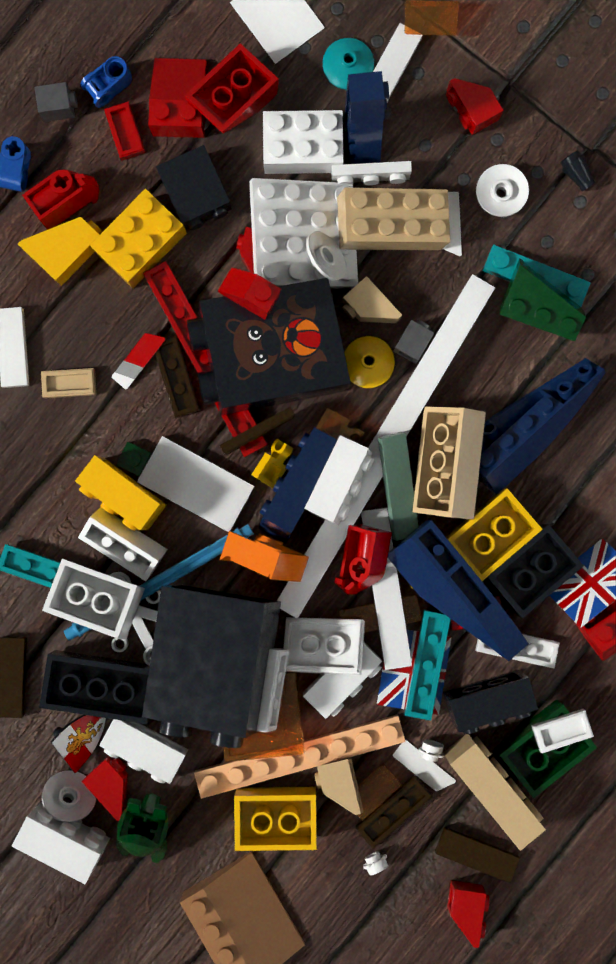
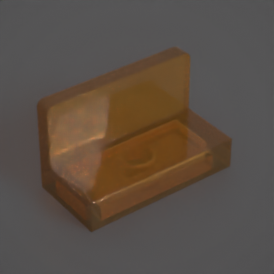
M405 0L404 33L412 35H456L459 1Z

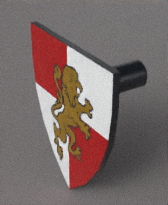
M82 715L64 728L57 727L54 730L53 735L55 737L50 742L74 773L82 767L96 748L101 738L106 718Z

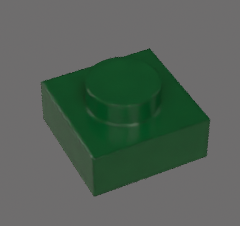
M127 441L116 465L140 477L153 453Z

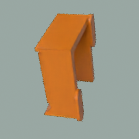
M232 531L228 533L220 560L233 561L269 577L271 580L301 582L309 556L283 546L282 541L259 533L253 541Z

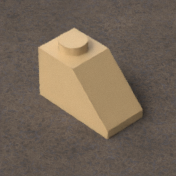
M367 276L349 291L342 300L344 304L342 308L351 319L356 317L359 322L397 323L402 317V314Z
M352 759L317 766L318 772L315 773V781L318 789L322 788L324 795L355 815L364 813Z

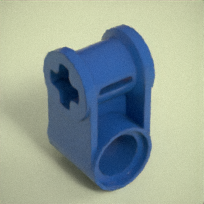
M115 56L107 59L97 69L87 74L82 79L80 86L92 96L94 105L97 108H101L131 84L132 74L125 61ZM116 70H123L120 76L113 77V73Z
M15 136L6 138L1 145L0 188L24 192L27 186L31 152L24 142Z

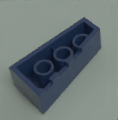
M382 71L348 74L344 119L349 164L380 163L383 120H385L387 99H389L388 81H383Z
M315 427L311 434H304L298 445L302 448L299 455H292L285 467L289 470L285 479L279 477L272 490L276 492V495L272 501L267 499L259 512L263 515L259 529L286 544L302 516L304 508L337 442L335 438Z

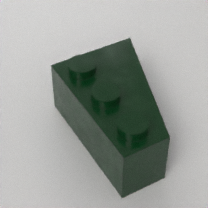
M519 258L500 304V315L576 341L586 318L584 309Z

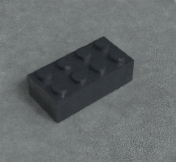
M54 650L47 654L39 708L147 724L150 719L142 717L150 666L144 663Z

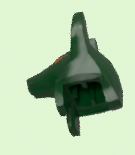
M146 794L142 804L138 799L129 798L128 806L122 813L117 825L116 847L122 856L128 857L129 853L137 857L151 855L152 862L159 863L165 857L168 831L167 806L160 804L161 798L158 795Z

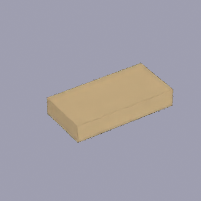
M94 368L41 371L43 398L96 395Z

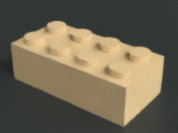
M345 187L337 197L340 249L441 250L450 243L448 190Z
M424 407L412 512L474 520L486 412L468 408Z
M465 734L443 752L452 768L520 851L546 830L540 823L544 819L528 798L524 800L526 796L511 777L506 780L509 775L495 757L489 760L488 757L492 754L477 736L472 739L469 734Z

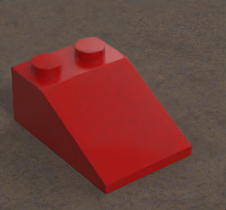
M240 43L184 96L188 102L224 134L258 113L277 95L279 78Z
M155 58L149 97L148 121L153 137H205V116L188 102L184 95L206 76V59Z

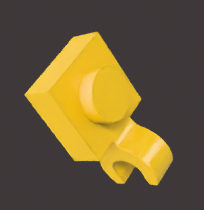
M276 439L271 446V455L265 453L251 475L273 489L279 477H282L286 471V466L283 463L290 456L293 448Z

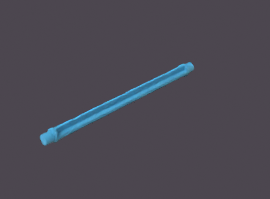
M249 524L240 529L236 528L233 531L246 538L254 534ZM228 535L141 584L140 587L145 588L141 600L160 590L161 586L171 584L220 555ZM73 622L71 627L64 630V634L70 641L77 636H83L84 633L91 629Z

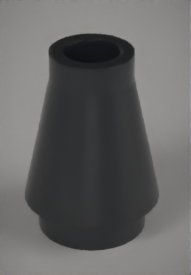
M578 150L560 162L563 167L561 170L581 191L586 190L595 183L584 154L581 155Z

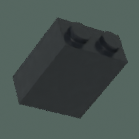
M204 145L156 166L185 230L199 229L205 224V221L212 218L215 220L221 219L228 214V211L232 210L228 196Z

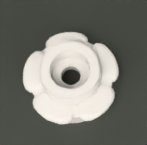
M423 740L422 746L419 748V752L423 754L422 758L428 761L437 762L438 757L443 758L445 755L442 753L444 745L437 741Z
M379 851L365 857L366 863L363 868L367 869L369 875L383 871L388 867L387 855H380Z

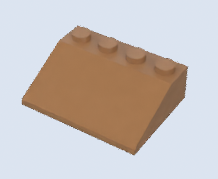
M252 851L183 891L180 904L215 964H283L305 946V942Z

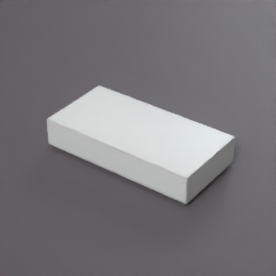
M584 709L531 725L541 753L594 737Z

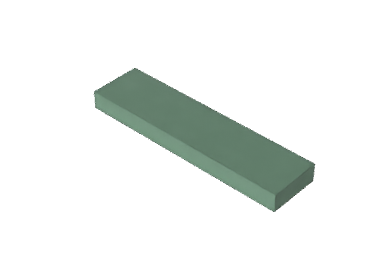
M404 432L378 437L392 539L395 541L405 539L419 527L417 513L412 512L414 490L406 433Z

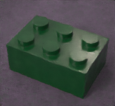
M554 700L494 748L533 799L597 748L592 740L588 738L545 753L539 751L531 725L568 714L569 711L558 700Z

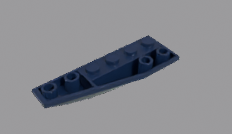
M585 358L488 419L484 424L479 481L496 495L554 441L572 420L605 375V370Z
M432 520L422 523L388 553V559L421 598L507 661H510L529 644L492 593Z

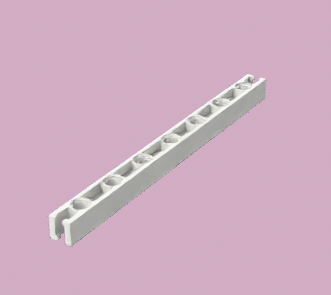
M473 274L466 283L368 447L373 453L374 461L370 470L367 473L364 472L360 480L362 486L356 497L353 496L348 505L350 506V511L345 521H340L339 526L325 519L304 554L309 556L301 582L288 581L277 601H281L280 609L298 619L347 536L348 525H354L383 477L378 437L398 432H404L406 436L408 435L494 291L495 287Z

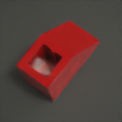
M456 78L449 81L446 92L447 100L452 107L455 106L457 108L462 126L465 129H469L472 135L500 119L504 110L491 88Z
M451 880L447 904L450 916L472 946L479 948L480 938L484 939L486 932V923L483 921L484 911L488 912L489 895H486L485 889L481 884Z

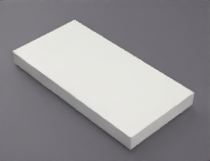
M163 436L137 481L139 484L227 532L231 531L255 487Z

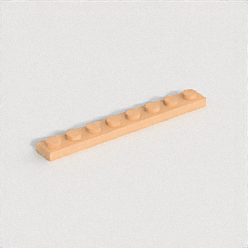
M397 714L195 770L194 775L202 799L406 741Z

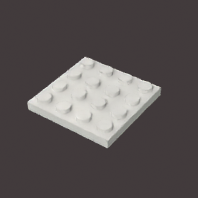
M252 178L249 183L254 274H258L276 286L326 278L312 265L306 241L311 233L320 231L328 235L339 247L337 197L345 187L353 188V185L338 184V182ZM340 249L346 262V274L339 281L329 279L330 288L353 289L358 284L356 250Z

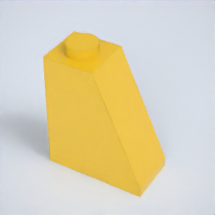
M78 217L23 239L18 245L62 286L95 252L90 244L99 236L102 230L92 220L87 223L82 217Z

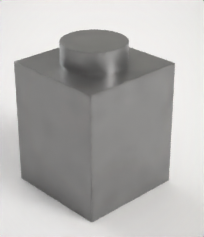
M66 82L35 87L38 113L44 122L75 118L74 108L78 107L75 92L70 91Z
M411 320L396 345L394 352L416 364L434 334L430 331L431 327L423 321L417 320V322Z

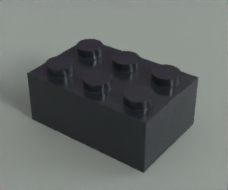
M549 524L540 525L543 530L485 578L510 609L521 618H524L584 566Z
M519 670L443 692L451 722L459 733L463 732L464 734L475 733L480 730V726L487 724L491 727L502 725L506 722L505 719L516 717V719L526 718L532 715V711L538 710L529 677Z

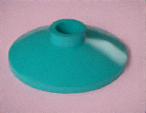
M342 38L333 42L327 48L323 57V71L326 78L332 85L347 90L348 74L373 72L374 58L371 50L365 43L354 38ZM351 57L353 62L346 63L344 58Z

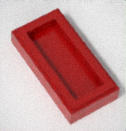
M129 101L104 109L121 161L145 154L146 152Z

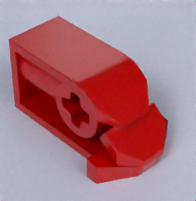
M58 170L22 194V196L48 230L59 225L88 203H96L100 190L94 177L70 170Z
M348 525L340 577L335 578V584L346 594H357L382 579L386 570L392 532L367 525Z

